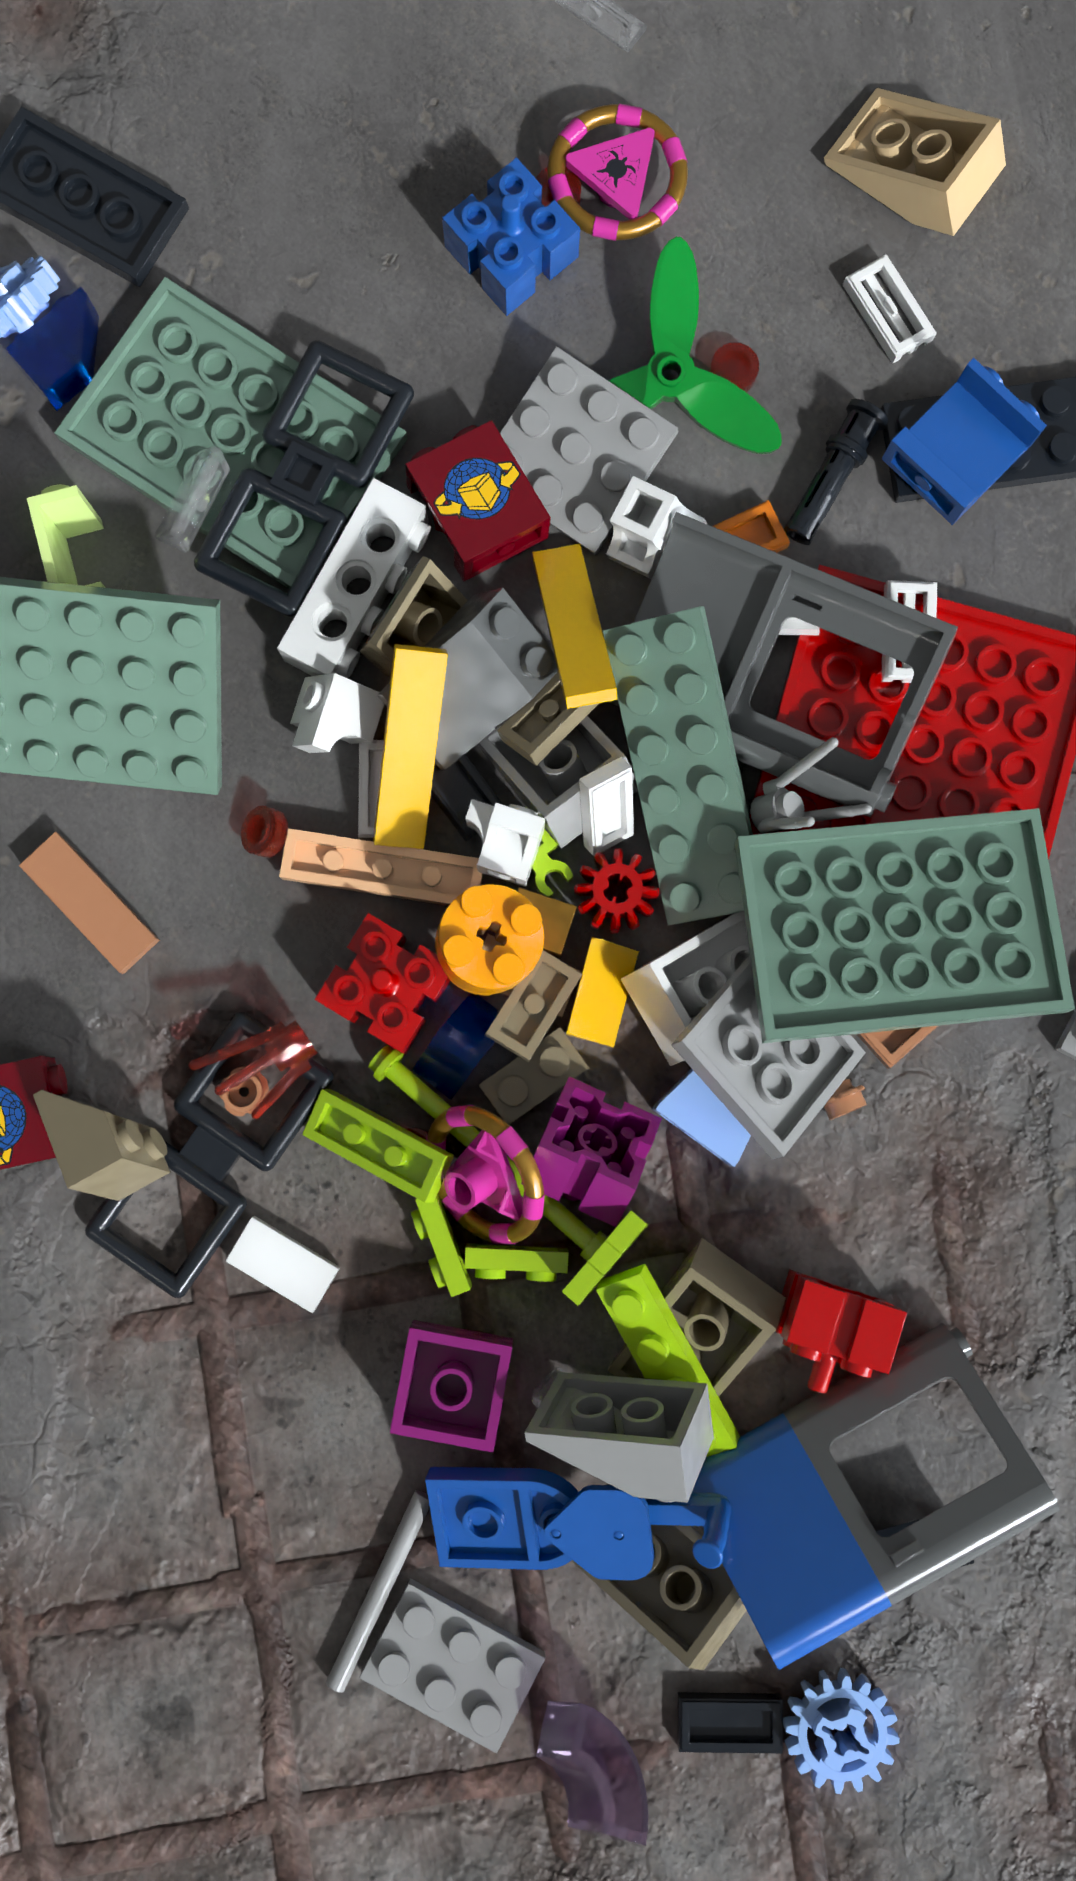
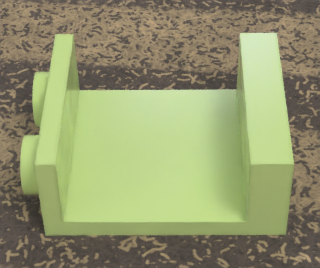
M63 484L52 485L43 489L40 495L27 498L47 582L78 585L67 538L104 529L103 523L77 485L71 487ZM101 581L85 585L106 588Z

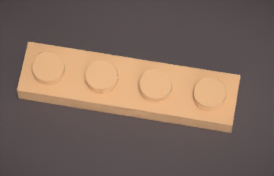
M288 828L279 877L282 880L449 906L457 896L468 888L480 886L483 873L478 872L477 863L479 858L416 848L374 845L373 841Z

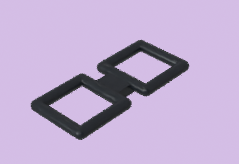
M312 341L307 347L262 433L263 439L267 444L285 452L273 477L251 467L241 471L194 559L195 569L289 617H295L347 524V517L343 512L321 502L334 477L357 488H363L369 483L414 397L413 387L322 341ZM321 364L391 397L356 464L286 431ZM254 491L323 525L288 593L218 559Z
M243 1011L237 1012L174 1100L173 1106L175 1111L198 1127L181 1151L165 1141L168 1152L164 1157L169 1169L222 1205L217 1215L176 1273L110 1228L133 1193L120 1201L105 1198L86 1225V1236L174 1298L185 1296L247 1206L246 1198L223 1181L240 1157L261 1171L272 1170L311 1115L321 1090L329 1089L333 1083V1073L248 1013ZM243 1036H246L309 1080L264 1147L198 1102Z

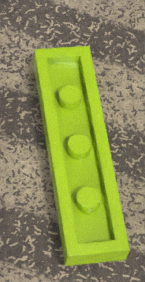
M646 1264L601 1279L596 1291L645 1379L708 1384L714 1438L706 1457L736 1448L740 1435Z

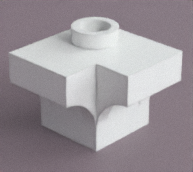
M633 476L609 520L613 525V537L606 555L610 560L652 579L669 539L675 513H681L705 524L707 522L705 518L683 506L677 496Z
M336 673L305 677L290 724L298 726L292 746L308 753L330 752L334 743L339 739L351 744L372 743L384 706L383 701L377 696L380 692Z
M472 799L465 819L467 827L475 830L483 841L482 851L477 863L478 872L526 887L544 833L545 818L539 817L535 811L519 805L510 804L508 807L495 803V806Z

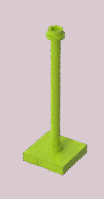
M389 1045L383 1047L368 1066L374 1072L373 1077L377 1081L381 1082L385 1078H389L434 1119L451 1107L401 1063L404 1057L403 1053L396 1049L394 1050ZM474 1126L454 1127L450 1130V1133L466 1147L480 1133ZM507 1156L520 1194L524 1198V1186L521 1184L520 1173L514 1161ZM545 1195L543 1215L583 1250L580 1255L587 1261L562 1292L577 1306L584 1302L599 1284L600 1280L607 1275L649 1224L631 1210L609 1237L601 1231L595 1234L559 1201Z

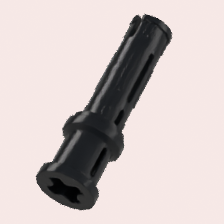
M855 398L850 400L846 407L848 413L837 434L830 435L826 442L825 450L827 455L824 462L815 474L794 514H792L784 527L786 535L794 541L803 545L811 544L813 537L841 491L847 477L853 468H858L866 461L868 457L867 447L876 432L883 430L888 422L886 414L874 404L863 399Z

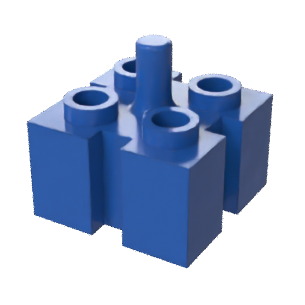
M517 157L487 181V197L479 202L471 194L442 217L445 248L469 275L478 267L480 268L482 289L506 316L535 293L536 277L540 273H543L551 280L579 257L580 227L555 200L547 207L542 204V185Z

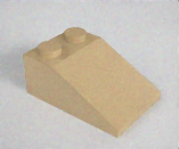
M880 88L875 89L824 157L826 166L910 223L951 236L955 235L1006 166L1000 119Z

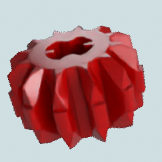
M616 848L612 857L613 864L610 865L601 852L594 855V862L599 872L586 865L580 868L579 874L592 884H576L574 894L591 896L590 899L578 906V911L580 914H586L593 909L598 911L591 923L593 928L598 929L604 917L611 918V934H618L621 927L620 918L624 917L628 927L631 930H636L640 924L634 910L646 917H651L654 909L642 899L657 898L659 896V888L643 886V884L650 881L656 873L653 868L646 869L639 874L637 873L636 869L642 860L641 855L635 854L631 858L629 865L622 864L623 850ZM617 880V886L620 885L621 881L627 885L629 889L624 895L625 902L616 903V897H613L612 901L605 897L604 894L609 888V881Z

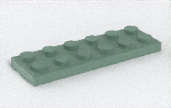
M699 606L603 630L617 687V698L667 924L674 925L743 912L734 841L738 836L753 835L705 607Z

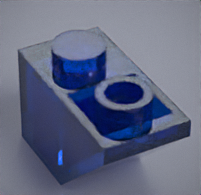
M79 287L71 295L59 298L47 315L21 334L18 332L13 343L5 348L20 371L56 411L87 387L94 377L99 315L82 287Z

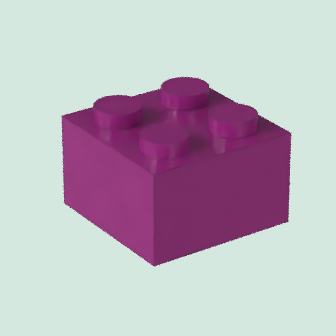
M413 1320L409 1327L390 1433L494 1452L513 1338Z

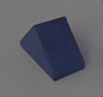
M470 993L439 1028L412 1070L452 1100L496 1043L485 1034L498 1015L499 1010L481 996Z

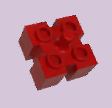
M368 913L347 946L357 956L347 971L335 965L314 1000L353 1023L357 1022L361 1014L373 1020L367 1030L368 1033L399 1052L407 1054L427 1021L417 1014L426 997L438 1003L451 981L441 967L436 953L420 944L415 954H411L402 948L407 940L403 933Z
M789 1269L782 1295L786 1299L778 1327L775 1331L781 1334L783 1338L782 1344L790 1347V1352L814 1360L807 1387L816 1392L827 1393L836 1363L841 1364V1369L867 1378H871L873 1370L889 1375L907 1312L895 1307L886 1300L831 1284Z

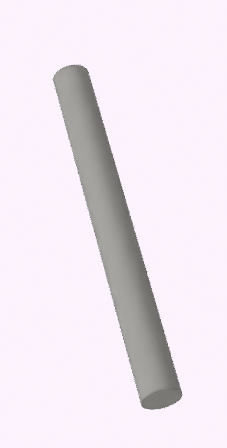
M415 1490L326 1680V1685L334 1691L344 1692L430 1508L428 1495L422 1491Z

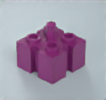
M569 1076L533 1157L539 1168L546 1196L557 1201L560 1200L562 1194L571 1201L579 1199L581 1200L578 1208L579 1211L616 1227L636 1191L647 1161L645 1158L652 1147L662 1118L627 1102H624L622 1108L618 1109L603 1102L606 1095L605 1092Z

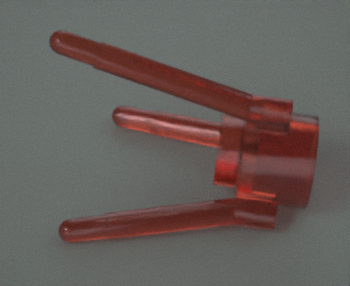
M296 1020L286 1027L281 1021L265 1032L192 1060L189 1063V1067L192 1070H196L270 1042L264 1046L267 1054L215 1087V1093L223 1095L273 1063L281 1072L290 1067L291 1069L251 1112L252 1118L259 1119L299 1076L312 1068L308 1059L318 1052Z

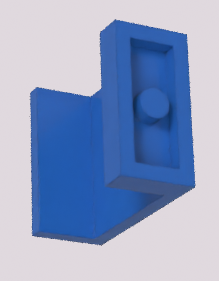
M973 358L966 365L957 382L910 429L905 426L892 439L882 460L953 525L1035 442L1047 425L1040 419L1037 410L1029 402L1019 400L1004 386L1003 380L995 370L982 366Z

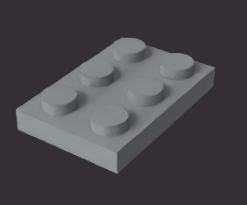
M410 1578L361 1671L360 1679L497 1754L546 1657L545 1651Z

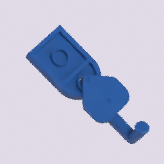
M430 1467L425 1478L440 1567L548 1570L563 1566L573 1560L597 1579L638 1580L645 1577L651 1571L654 1562L651 1525L704 1526L702 1539L697 1540L693 1545L692 1552L694 1558L699 1564L709 1569L718 1568L723 1562V1551L727 1542L731 1505L729 1500L721 1494L691 1493L688 1503L637 1498L612 1485H588L578 1491L563 1477L550 1471L534 1468Z

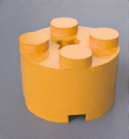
M494 884L473 886L457 896L446 909L435 937L437 957L445 974L457 987L476 995L497 994L515 987L534 969L540 959L544 945V929L541 913L516 890ZM487 930H491L496 933L495 940L501 943V945H495L491 952L482 949L483 940L477 937L476 934L484 935Z

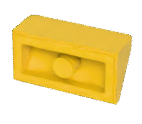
M591 937L566 1035L614 1048L628 991L621 978L634 971L639 951Z

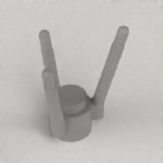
M830 738L778 778L763 784L764 795L756 797L751 803L750 809L752 822L761 834L810 827L817 821L853 817L871 812L872 807L870 804L849 805L804 812V804L801 797L796 792L785 789L787 784L837 747L839 743L837 738Z

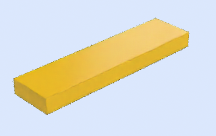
M580 544L532 552L534 569L567 709L617 700V687Z
M394 645L373 835L374 845L424 849L448 657L446 649Z

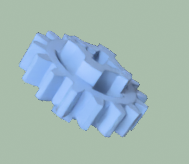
M42 256L36 259L30 257L22 265L15 260L7 266L0 267V338H6L15 332L21 334L34 325L33 321L40 313L49 307L48 301L50 297L48 295L57 290L58 285L56 283L60 281V278Z
M840 1668L837 1680L830 1681L826 1672L821 1670L819 1671L820 1684L816 1687H813L806 1680L800 1683L805 1693L802 1700L797 1697H789V1706L796 1715L783 1718L785 1731L791 1734L784 1741L789 1755H797L794 1762L799 1773L802 1775L811 1770L810 1776L815 1787L820 1788L827 1779H830L835 1793L841 1794L844 1782L851 1781L856 1791L861 1792L863 1791L862 1777L868 1774L876 1782L881 1780L880 1773L876 1767L879 1762L893 1765L894 1758L886 1746L899 1744L900 1738L894 1728L889 1727L897 1721V1717L891 1706H884L888 1699L880 1687L870 1691L871 1683L862 1673L856 1678L854 1683H851L850 1676L845 1668ZM866 1708L872 1714L873 1734L868 1732L867 1728L863 1726L867 1719L865 1714ZM847 1724H848V1726H849L851 1732H850V1731H847V1732H844V1731H843V1730L846 1728ZM808 1727L813 1729L814 1734L818 1736L815 1741L817 1747L815 1753L808 1745ZM834 1728H835V1729H837L838 1731L835 1733V1735H834V1737H833V1735H832L830 1729L834 1730Z

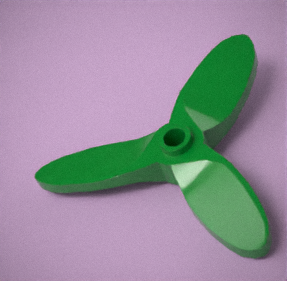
M676 236L669 240L661 251L651 289L650 331L653 356L648 365L608 381L649 409H653L662 401L675 402L698 426L734 447L755 454H770L777 451L782 444V438L778 424L752 396L729 380L695 367L692 358L689 356L698 320V277L692 250L682 237ZM672 369L677 372L679 377L669 381L663 377L662 373L665 370Z

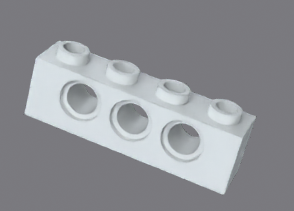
M373 478L277 647L285 662L311 676L336 673L347 679L350 677L360 658V652L356 651L365 634L370 635L384 614V610L380 609L385 598L389 592L396 594L404 582L407 574V568L404 565L412 550L418 553L428 539L431 526L428 525L426 505ZM386 536L395 541L394 545L385 552H376L370 549L371 543L378 537ZM356 578H365L371 582L369 589L359 595L348 593L346 591L347 585ZM342 620L347 623L346 630L338 637H327L322 634V631L328 622Z

